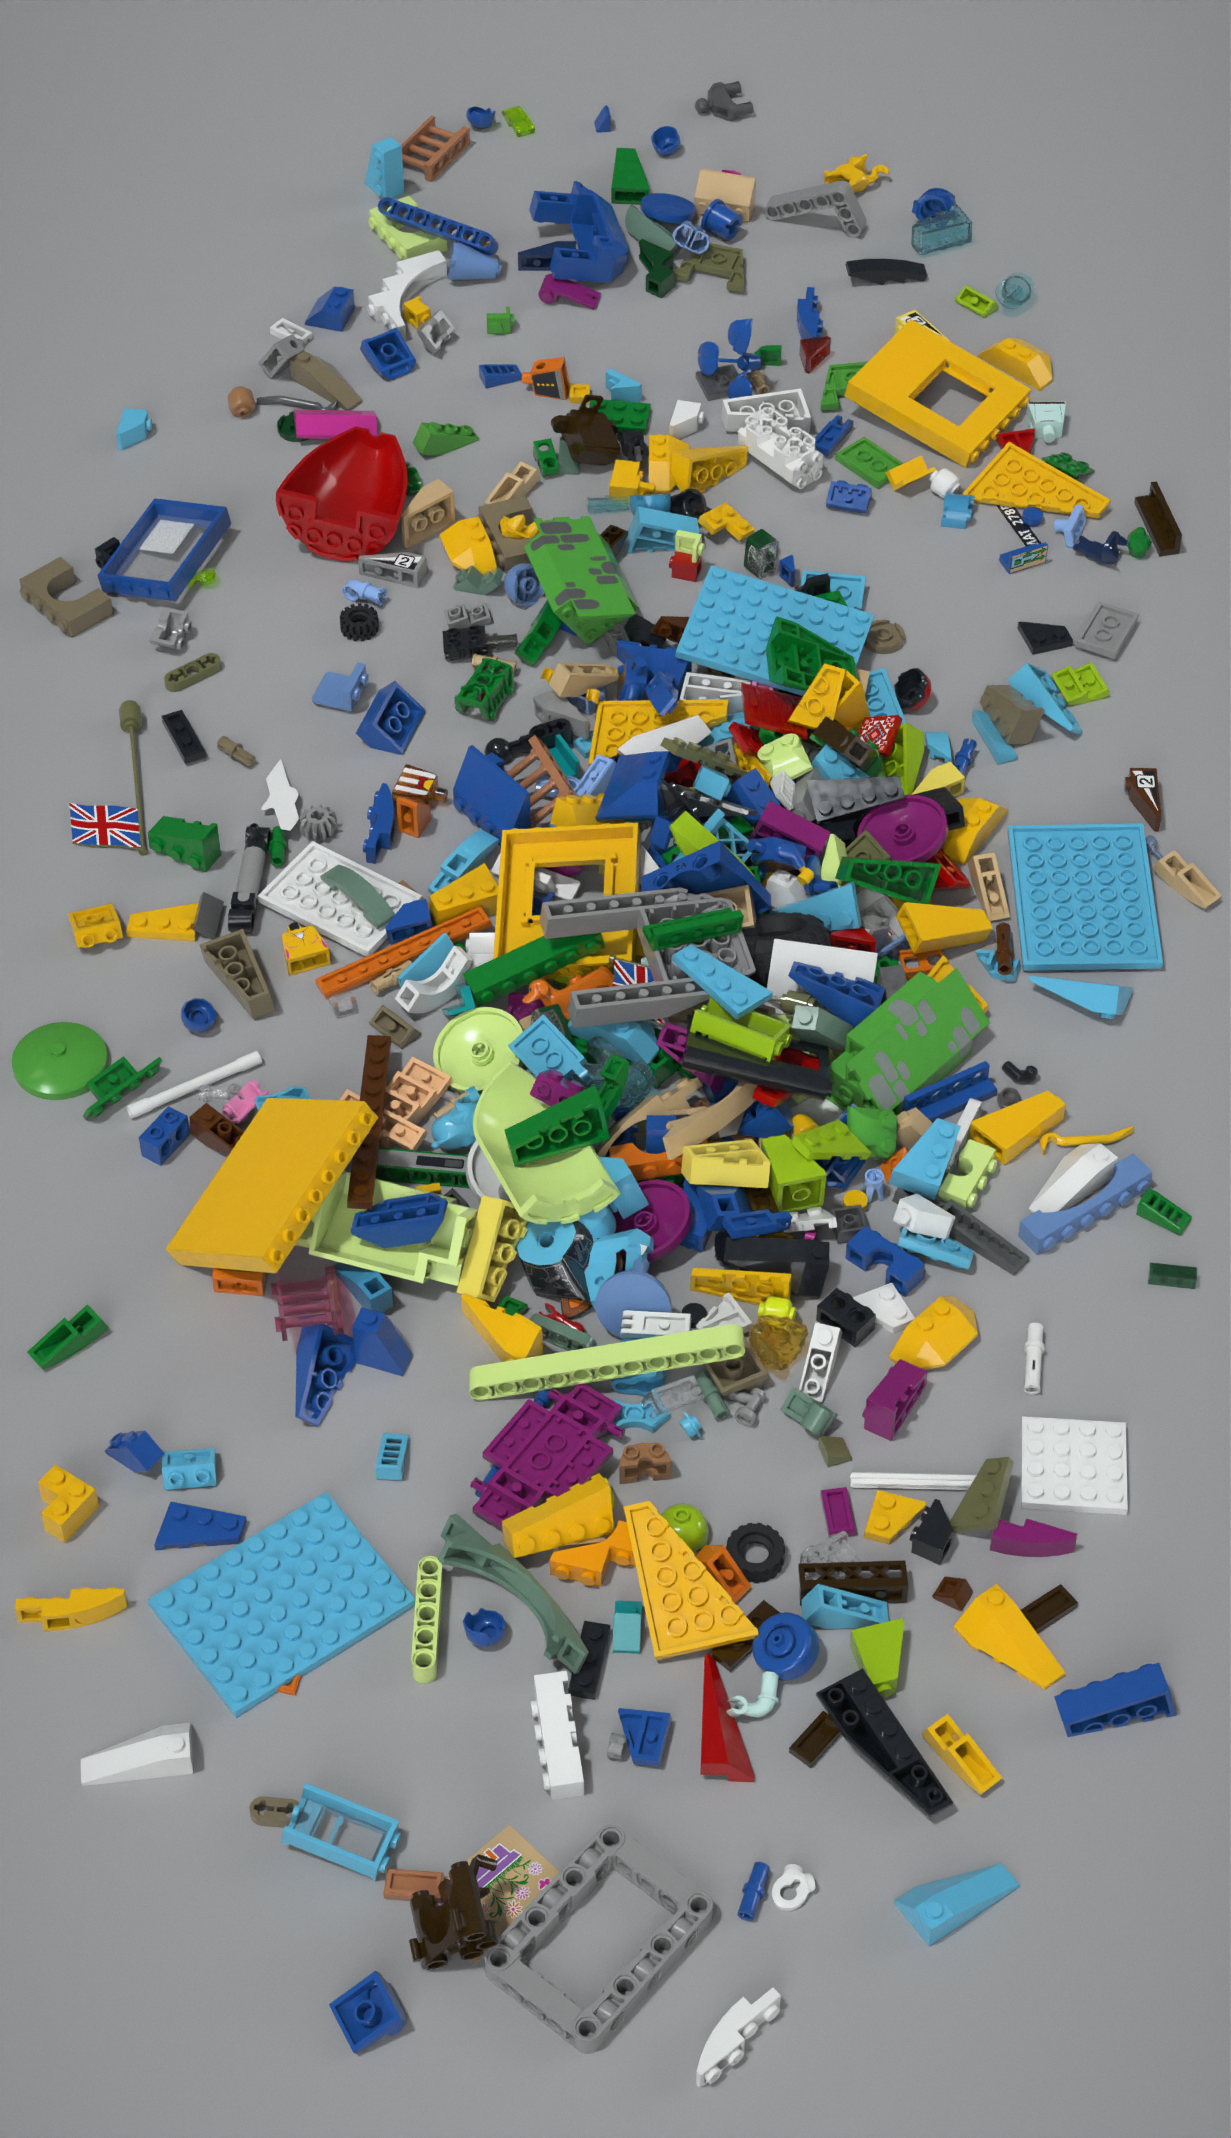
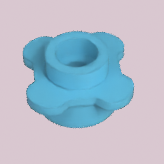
M683 1412L685 1417L679 1423L690 1438L696 1434L699 1438L702 1437L699 1433V1429L702 1427L694 1415L689 1417L686 1412Z

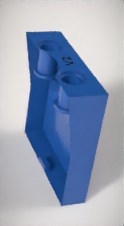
M720 840L641 877V892L684 888L688 889L687 893L698 895L749 885L754 898L756 915L771 908V894Z

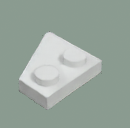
M893 1283L853 1297L854 1300L863 1306L869 1307L876 1314L875 1323L881 1324L884 1329L892 1334L905 1329L915 1319Z

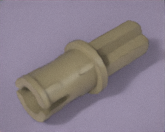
M222 736L218 740L217 748L226 752L232 760L238 759L248 767L253 766L256 757L244 750L242 744H236L226 736Z

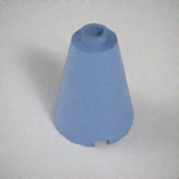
M454 241L448 270L449 280L495 279L496 275H500L501 264H498V259L461 242Z

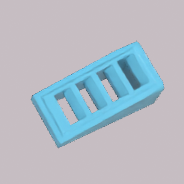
M382 1434L375 1468L376 1479L402 1481L409 1435ZM387 1442H401V1444H393ZM386 1448L400 1449V1451L386 1450ZM385 1455L398 1456V1458L385 1457ZM384 1462L397 1463V1465L384 1464Z

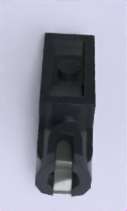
M633 429L617 432V439L621 440L623 455L631 461L642 463V460L646 459L649 454L648 447L644 443L643 430Z

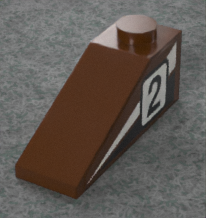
M1130 768L1129 777L1124 779V790H1128L1129 800L1153 831L1159 832L1161 808L1157 768Z

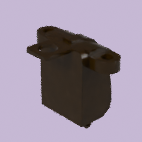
M585 395L578 410L572 409L566 416L558 415L551 420L553 431L561 433L562 439L567 443L571 458L580 464L609 465L620 454V446L615 437L618 432L615 422L608 420L604 413L598 412L603 402L602 396ZM591 400L597 401L595 406L591 408L586 407L587 402Z

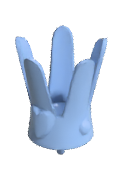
M876 1168L866 1171L865 1182L860 1190L863 1192L867 1185L866 1195L868 1203L871 1202L874 1189H877L879 1200L881 1202L884 1200V1174Z

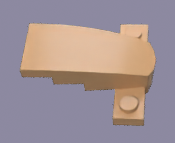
M412 1056L403 1071H397L386 1087L379 1147L391 1148L397 1144L406 1150L416 1151L427 1136L426 1130L417 1126V1124L427 1115L453 1082L452 1077ZM347 1089L340 1100L360 1101V1096Z

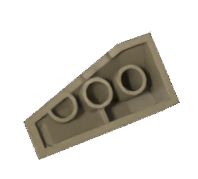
M302 351L290 359L291 379L331 403L337 400L338 407L343 410H352L362 403V399L332 364L306 351Z

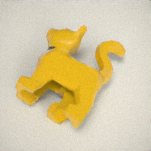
M868 155L853 156L849 158L848 163L840 165L835 170H825L823 176L824 184L846 181L851 185L854 193H857L875 182L878 178V173L889 174V169L885 165H877L871 170V175H866L868 170L865 168V161Z

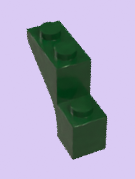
M641 239L639 241V260L649 272L646 275V292L662 298L675 287V271L672 270L673 252Z

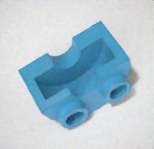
M945 493L941 527L966 529L967 521H971L972 509L969 508H973L975 496Z

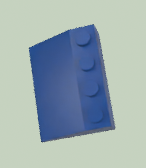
M469 746L453 788V804L472 823H476L482 830L500 840L498 845L501 847L502 830L514 828L531 829L530 793L475 746Z

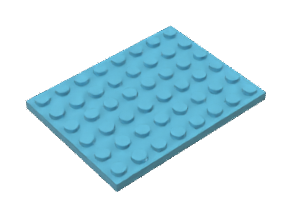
M711 565L677 647L675 657L803 696L807 690L793 689L769 681L766 646L775 618L778 616L796 622L853 656L856 669L873 622L874 614Z
M1143 824L1008 825L1007 834L1023 971L1162 969L1163 958Z
M327 1492L147 1599L149 1607L235 1718L277 1693V1689L280 1686L290 1684L297 1675L301 1674V1677L415 1606L414 1596Z

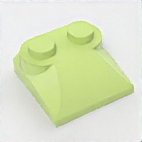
M786 734L762 746L758 751V758L762 765L771 773V778L783 770L793 780L813 770L802 742L796 734Z

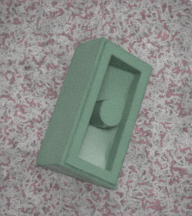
M560 437L558 455L559 474H579V463L573 461L567 443Z

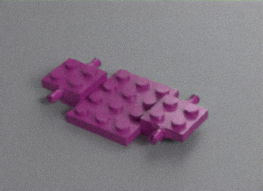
M578 1384L567 1394H562L552 1388L547 1397L557 1403L550 1411L528 1399L482 1452L483 1459L500 1469L488 1484L477 1477L472 1480L470 1487L482 1493L480 1499L472 1507L473 1513L503 1531V1520L531 1506L535 1508L545 1503L546 1496L551 1497L555 1495L558 1497L570 1491V1487L578 1483L582 1485L590 1481L591 1477L596 1475L613 1455V1448L599 1440L601 1436L609 1432L618 1439H621L625 1434V1429L614 1424V1421L622 1413V1405L585 1384Z

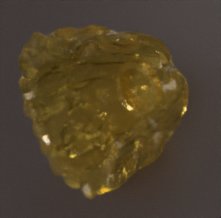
M769 1314L761 1316L756 1324L751 1327L749 1342L763 1364L769 1365L776 1371H782L787 1369L788 1365L801 1353L802 1347L806 1342L805 1338L809 1335L807 1326L802 1325L799 1321H793L786 1316L778 1317Z

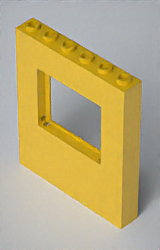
M911 319L848 381L844 396L966 468L971 462L974 463L978 459L981 451L985 452L990 442L997 439V434H1000L1002 429H1007L1010 421L1018 417L1021 409L1027 407V402L1031 400L1029 397L1031 388ZM942 370L987 396L960 426L955 425L914 400Z
M625 822L623 824L604 823L601 825L502 830L493 959L544 936L540 924L541 915L532 916L535 868L605 864L603 896L639 892L641 832L639 824ZM637 929L601 933L605 948L540 979L574 977L578 974H581L583 977L601 966L607 967L614 975V964H609L611 954L616 955V958L636 963Z

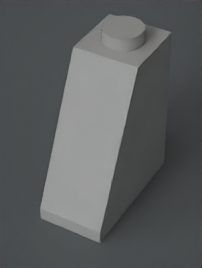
M817 767L797 778L794 807L790 810L792 813L810 822L816 819L806 780L823 779Z

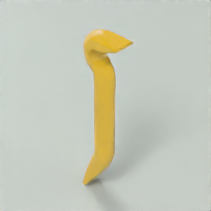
M1131 1126L1104 1135L1061 1137L1057 1133H1046L1040 1139L1041 1153L1044 1155L1047 1143L1050 1141L1055 1142L1059 1146L1111 1144L1131 1135L1134 1132V1127Z

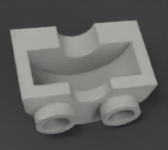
M440 309L427 322L424 321L416 332L432 354H435L442 348L440 344L450 339V333L455 327Z
M164 607L159 617L158 628L153 630L150 637V643L183 650L186 634H189L192 630V621H188V612Z

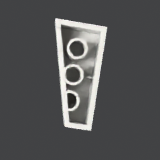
M567 1671L534 1675L535 1701H530L532 1718L537 1717L538 1725H534L536 1742L541 1741L542 1749H538L540 1766L545 1765L546 1773H542L544 1790L550 1791L551 1800L584 1796V1779L579 1747L576 1746L575 1721H572L571 1695L568 1694Z

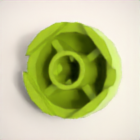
M682 1503L668 1507L661 1514L675 1533L692 1550L694 1555L702 1546L707 1545L709 1538L707 1520L699 1509Z

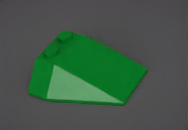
M778 616L775 618L766 646L770 682L793 689L807 690L824 664L845 669V672L849 671L857 679L853 656L796 622Z

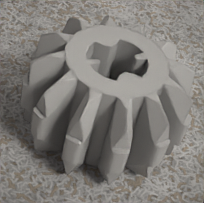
M322 805L319 807L311 806L310 810L304 809L303 814L300 815V831L302 835L306 836L307 840L313 838L315 842L318 839L325 841L326 837H333V833L337 831V818L335 812L330 810V807L323 808Z

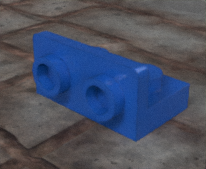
M842 480L837 482L831 481L826 507L866 514L869 501L872 499V489L864 484L852 485Z

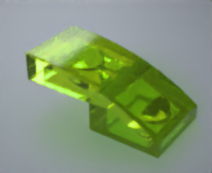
M520 106L502 110L508 126L513 128L517 138L535 132L533 123Z

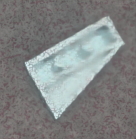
M956 203L951 206L950 210L946 212L942 210L938 212V216L934 218L928 217L912 225L911 246L919 255H926L930 252L962 246L972 242V221Z

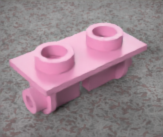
M255 1080L252 1082L248 1081L238 1091L242 1100L237 1095H234L223 1106L222 1113L232 1123L240 1124L249 1117L248 1113L252 1109L257 1108L254 1103L257 1095H267L269 1091H260V1085Z

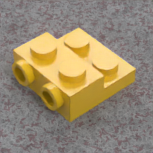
M113 903L67 913L77 948H90L98 943H112L117 941V939L123 938L120 921Z

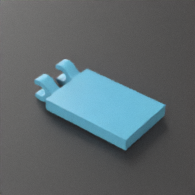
M544 1014L508 1045L510 1050L536 1078L540 1072L555 1069L564 1075L563 1078L567 1080L575 1073L586 1085L593 1080L590 1073L583 1067L588 1061Z

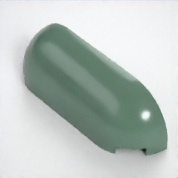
M630 205L626 213L625 225L631 235L639 241L644 239L670 252H675L679 248V245L674 243L671 232L653 218L645 216L635 206Z

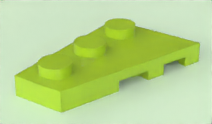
M840 1120L795 1135L790 1142L807 1160H830L832 1156H841L843 1160H850L852 1156H858L860 1160H867L871 1155V1151Z

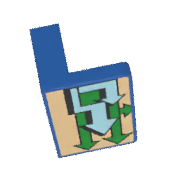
M1046 542L1041 544L1035 543L1000 554L999 561L1008 574L1046 563L1048 544Z

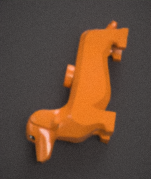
M601 966L583 977L581 974L574 976L568 980L570 985L561 990L554 989L546 980L539 978L529 984V993L521 1001L524 1004H531L540 999L545 1007L559 1004L565 1020H569L568 1005L571 991L612 987L614 975L607 967Z

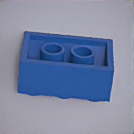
M394 681L378 691L355 734L370 748L400 755L404 752L425 709Z

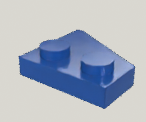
M619 1708L618 1714L633 1764L660 1767L672 1720L670 1713Z

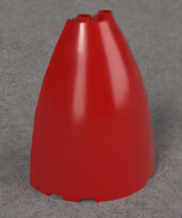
M355 426L319 445L293 468L276 491V506L279 516H282L287 525L286 529L295 540L299 539L307 545L308 550L317 555L338 561H357L360 556L375 555L391 541L403 511L408 484L407 466L396 436L383 432L379 436H374L370 433V429Z

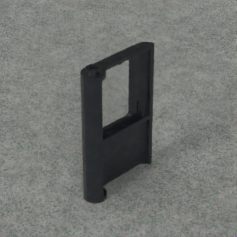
M687 1015L686 1046L681 1068L819 1100H825L826 1096H831L833 1082H829L828 1046L793 1038L788 1046L791 1049L816 1054L818 1056L819 1070L776 1060L768 1062L766 1061L767 1058L763 1059L708 1038L709 1035L703 1036L701 1032H690L694 1016Z

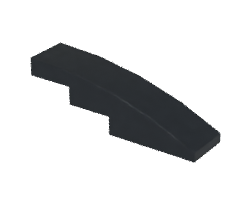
M861 259L847 261L845 264L848 276L881 285L884 284L886 279L904 283L907 277L923 282L927 277L924 264L907 260Z

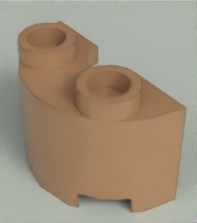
M642 1442L628 1445L624 1448L619 1466L620 1484L638 1483V1479L644 1475L650 1476L653 1481L671 1479L672 1461L661 1443Z

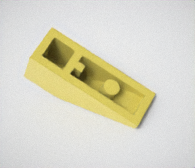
M947 762L932 769L911 795L946 787L954 797H957L964 793L965 776L951 762Z

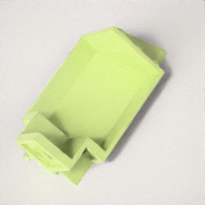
M343 1171L295 1244L310 1248L309 1254L419 1283H424L431 1279L458 1286L478 1210L457 1205L455 1198L439 1195L448 1201L444 1220L430 1242L384 1249L351 1234L350 1230L355 1214L360 1211L365 1212L367 1209L347 1208L351 1172ZM376 1179L373 1206L387 1199L430 1192Z

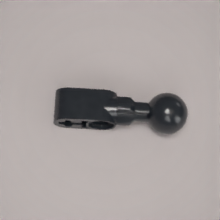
M562 718L532 727L528 735L521 736L518 740L508 742L503 738H494L487 743L484 751L485 756L492 752L503 759L504 764L510 761L512 754L530 752L532 746L528 740L534 735L548 749L555 747V735L560 734L568 746H570L573 742L570 723Z

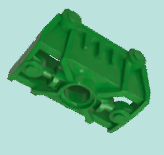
M483 658L481 664L476 666V671L468 682L461 687L460 693L454 697L455 709L466 713L469 706L479 708L484 719L491 721L496 719L497 710L507 696H511L515 691L512 665L494 659ZM500 669L504 670L501 673L495 674V672H498ZM485 693L486 696L481 702L477 701V696Z

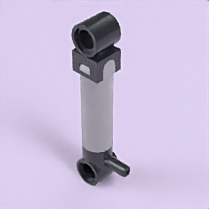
M252 823L246 828L245 848L236 892L232 894L231 908L228 914L229 931L243 929L244 932H253L254 920L256 919L258 909L257 896L266 852L269 850V842L271 841L270 827H259L257 823Z

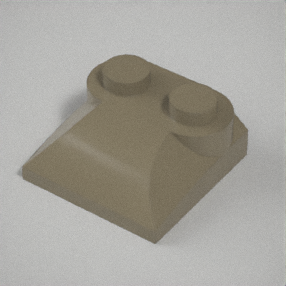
M745 1336V1353L743 1356L736 1359L703 1364L722 1396L742 1389L752 1391L753 1388H760L764 1380L768 1379L767 1370Z

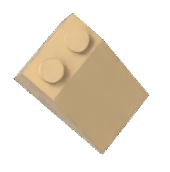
M440 479L423 486L402 513V536L405 549L455 523L454 491Z

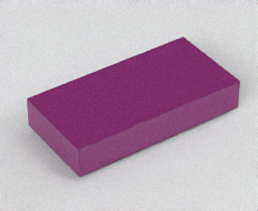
M847 1487L821 1490L820 1496L829 1539L855 1536L856 1530Z

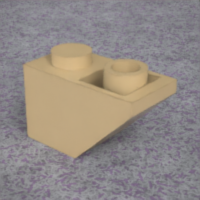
M916 1107L896 1115V1147H906L911 1150L933 1124Z

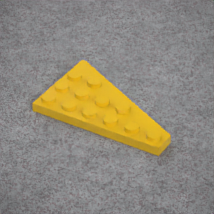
M1011 442L1004 446L962 493L975 496L974 502L1024 509L1033 507L1041 511L1071 515L1075 505H1084L1085 516L1091 518H1099L1110 506L1111 501Z
M650 700L599 701L588 765L590 767L598 754L607 758L620 755L617 749L636 735L696 715L700 716L708 728L727 722L730 706L729 700H678L676 708L670 714L666 712L664 716L657 712Z
M650 1501L624 1506L656 1660L750 1640L759 1636L758 1629L754 1627L744 1615V1612L733 1602L729 1594L712 1577L702 1562L696 1558L692 1550L675 1533Z

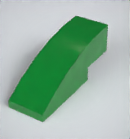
M87 1304L71 1320L68 1321L64 1317L27 1353L44 1370L82 1350L109 1327Z

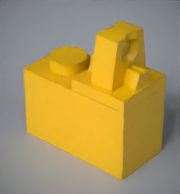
M616 459L609 484V502L630 504L629 496L655 494V484L643 482L644 471L640 470V462Z

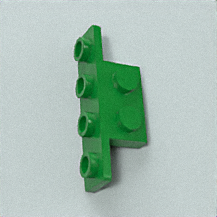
M123 1056L86 1083V1087L98 1101L86 1109L83 1115L84 1119L87 1120L91 1116L94 1118L98 1117L105 1111L104 1107L107 1104H116L124 1097L123 1093L128 1089L131 1092L142 1084L141 1080L146 1076L149 1079L160 1071L158 1067L163 1060L158 1057L137 1072Z

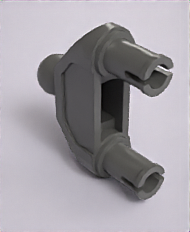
M739 81L727 84L718 82L714 83L709 89L708 101L705 98L698 99L695 102V109L700 113L710 109L713 116L724 120L736 119L738 115L753 113V104L751 101L736 104L731 100L729 94L741 93Z

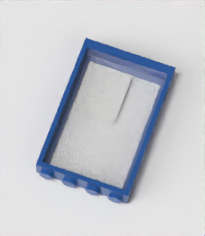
M154 498L97 575L102 591L176 602L232 524L227 507Z

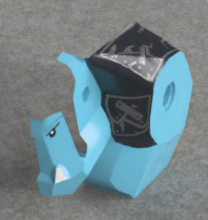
M607 1205L597 1213L591 1211L580 1216V1220L571 1223L561 1224L558 1221L548 1222L547 1225L528 1221L525 1226L528 1229L524 1238L519 1239L516 1246L527 1280L535 1294L587 1301L592 1304L596 1311L595 1303L598 1291L602 1284L614 1275L616 1253L621 1249L627 1252L625 1271H629L633 1268L635 1259L641 1257L640 1263H642L643 1258L647 1259V1254L653 1252L654 1240L638 1228L615 1233L616 1218L613 1215L612 1209Z

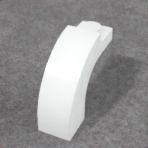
M453 946L437 972L422 981L406 980L396 995L395 1000L409 1013H426L438 1008L457 994L455 985L465 984L463 973L467 972L474 960L461 947Z

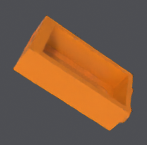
M214 1268L212 1274L214 1292L264 1296L268 1273Z

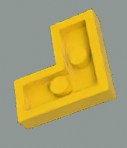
M726 502L701 515L697 521L711 535L725 528L739 542L752 535L755 530L747 520L740 516Z

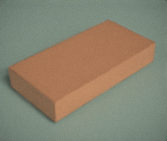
M387 1868L383 1892L384 1899L410 1901L413 1893L420 1890H428L430 1895H434L435 1902L441 1903L438 1886L444 1880V1872Z

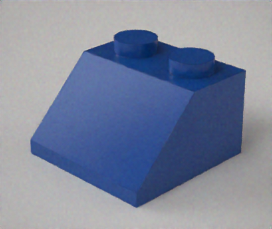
M335 286L319 297L305 320V325L342 332L355 309L353 289Z

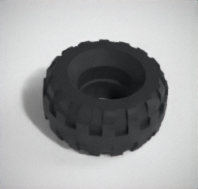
M796 912L762 914L756 916L754 928L742 930L756 969L755 974L748 978L767 988L774 939L831 947L829 931L825 928L824 922L810 914L806 915Z

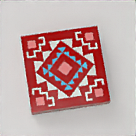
M899 715L864 717L859 730L860 739L864 742L872 741L879 747L878 751L882 757H889L903 719Z

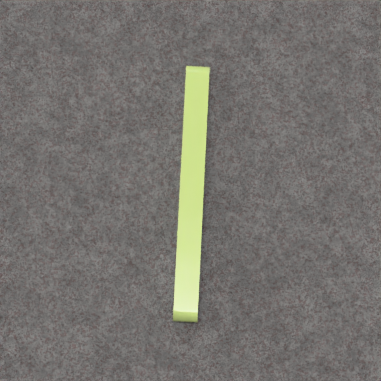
M728 1324L476 1366L469 1371V1395L475 1400H487L736 1359L745 1353L743 1328L736 1324Z

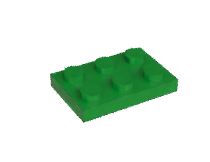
M603 399L598 412L604 413L608 420L614 421L618 431L639 429L643 430V435H646L651 411L650 403ZM591 400L589 408L595 406L597 401Z

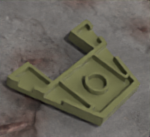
M709 243L707 251L701 254L692 253V257L688 261L684 260L680 268L673 269L675 271V279L688 282L694 270L705 274L711 273L721 277H730L727 282V290L744 292L743 249Z

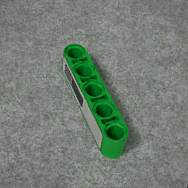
M379 1148L376 1179L425 1185L440 1182V1186L469 1188L466 1178L468 1155Z

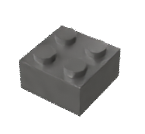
M861 1204L831 1209V1214L836 1217L837 1227L833 1228L837 1243L850 1241L864 1226H867Z

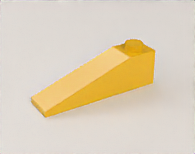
M465 1293L461 1295L463 1314L501 1362L543 1355L542 1327L518 1313L511 1316L506 1314L505 1308L498 1306L496 1309H493L484 1300Z
M998 1584L977 1596L953 1626V1629L971 1648L978 1652L982 1650L989 1654L995 1662L1008 1665L1016 1670V1674L1044 1690L1066 1674L1015 1602Z

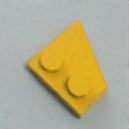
M877 1490L864 1532V1538L891 1544L901 1531L911 1525L912 1520L919 1513H923L927 1502Z

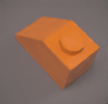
M398 797L396 801L399 832L419 838L431 822L430 805L411 798Z
M705 1545L695 1555L712 1577L729 1594L734 1603L752 1587L724 1545Z

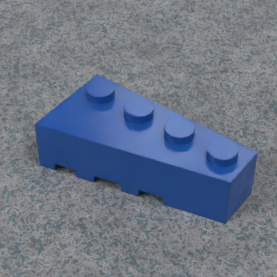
M1160 1663L1145 1664L1137 1670L1128 1673H1117L1112 1678L1103 1681H1093L1085 1687L1075 1690L1068 1689L1060 1695L1054 1696L1067 1737L1102 1731L1107 1724L1116 1727L1127 1726V1722L1137 1718H1142L1143 1722L1154 1720V1715L1165 1713L1166 1717L1176 1716L1170 1690Z

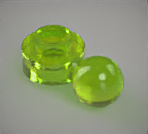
M207 568L198 571L187 587L193 586L195 582L202 585L213 583V579L217 577L215 569Z

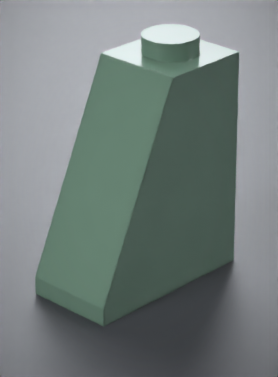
M795 1006L792 1029L800 1040L828 1046V1048L846 1049V1035L854 1029L852 1025L819 1007Z

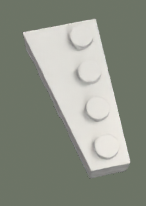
M801 388L723 400L721 417L726 431L738 432L741 427L744 429L746 426L744 421L748 416L765 407H771L774 411H778L788 419L787 429L799 427L808 434L810 432L811 416Z

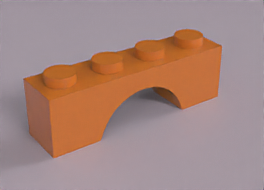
M706 1139L699 1144H708V1141ZM633 1143L611 1146L609 1148L610 1158H623L636 1181L681 1174L683 1154L673 1160H668L666 1152L658 1154L646 1153L639 1150Z

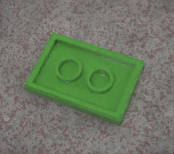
M866 437L861 438L835 454L836 461L877 489L889 483L885 472L904 464Z

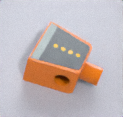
M565 357L535 361L531 372L522 373V383L533 384L536 396L567 400L570 392V381Z

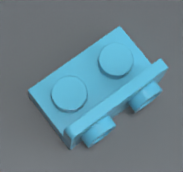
M215 1448L164 1452L162 1457L164 1489L216 1486Z

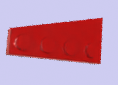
M784 1048L776 1061L819 1070L818 1058L800 1050ZM757 1086L752 1099L759 1101L763 1105L775 1108L794 1094Z

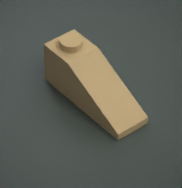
M559 662L549 685L555 691V694L561 698L578 697L587 693L588 689H597L618 680L619 676L608 664Z
M995 852L973 856L967 864L972 885L982 910H984L990 922L1009 919L1010 913Z

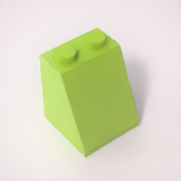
M786 1135L762 1139L761 1150L771 1162L768 1184L778 1211L793 1212L823 1206L827 1176L825 1170L814 1160H807L790 1143L792 1140Z

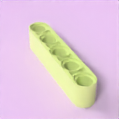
M435 1556L422 1558L419 1561L417 1571L411 1662L413 1678L423 1684L430 1683L436 1678L438 1665L443 1573L442 1563Z

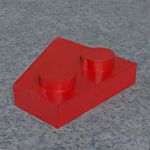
M1035 428L997 434V443L1001 450L1008 442H1011L1026 452L1031 453Z

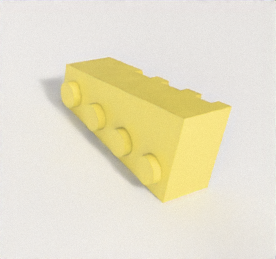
M482 1195L456 1293H465L478 1299L495 1302L508 1274L506 1267L509 1262L514 1261L517 1251H515L520 1238L525 1237L528 1230L525 1227L528 1221L519 1216L512 1202Z

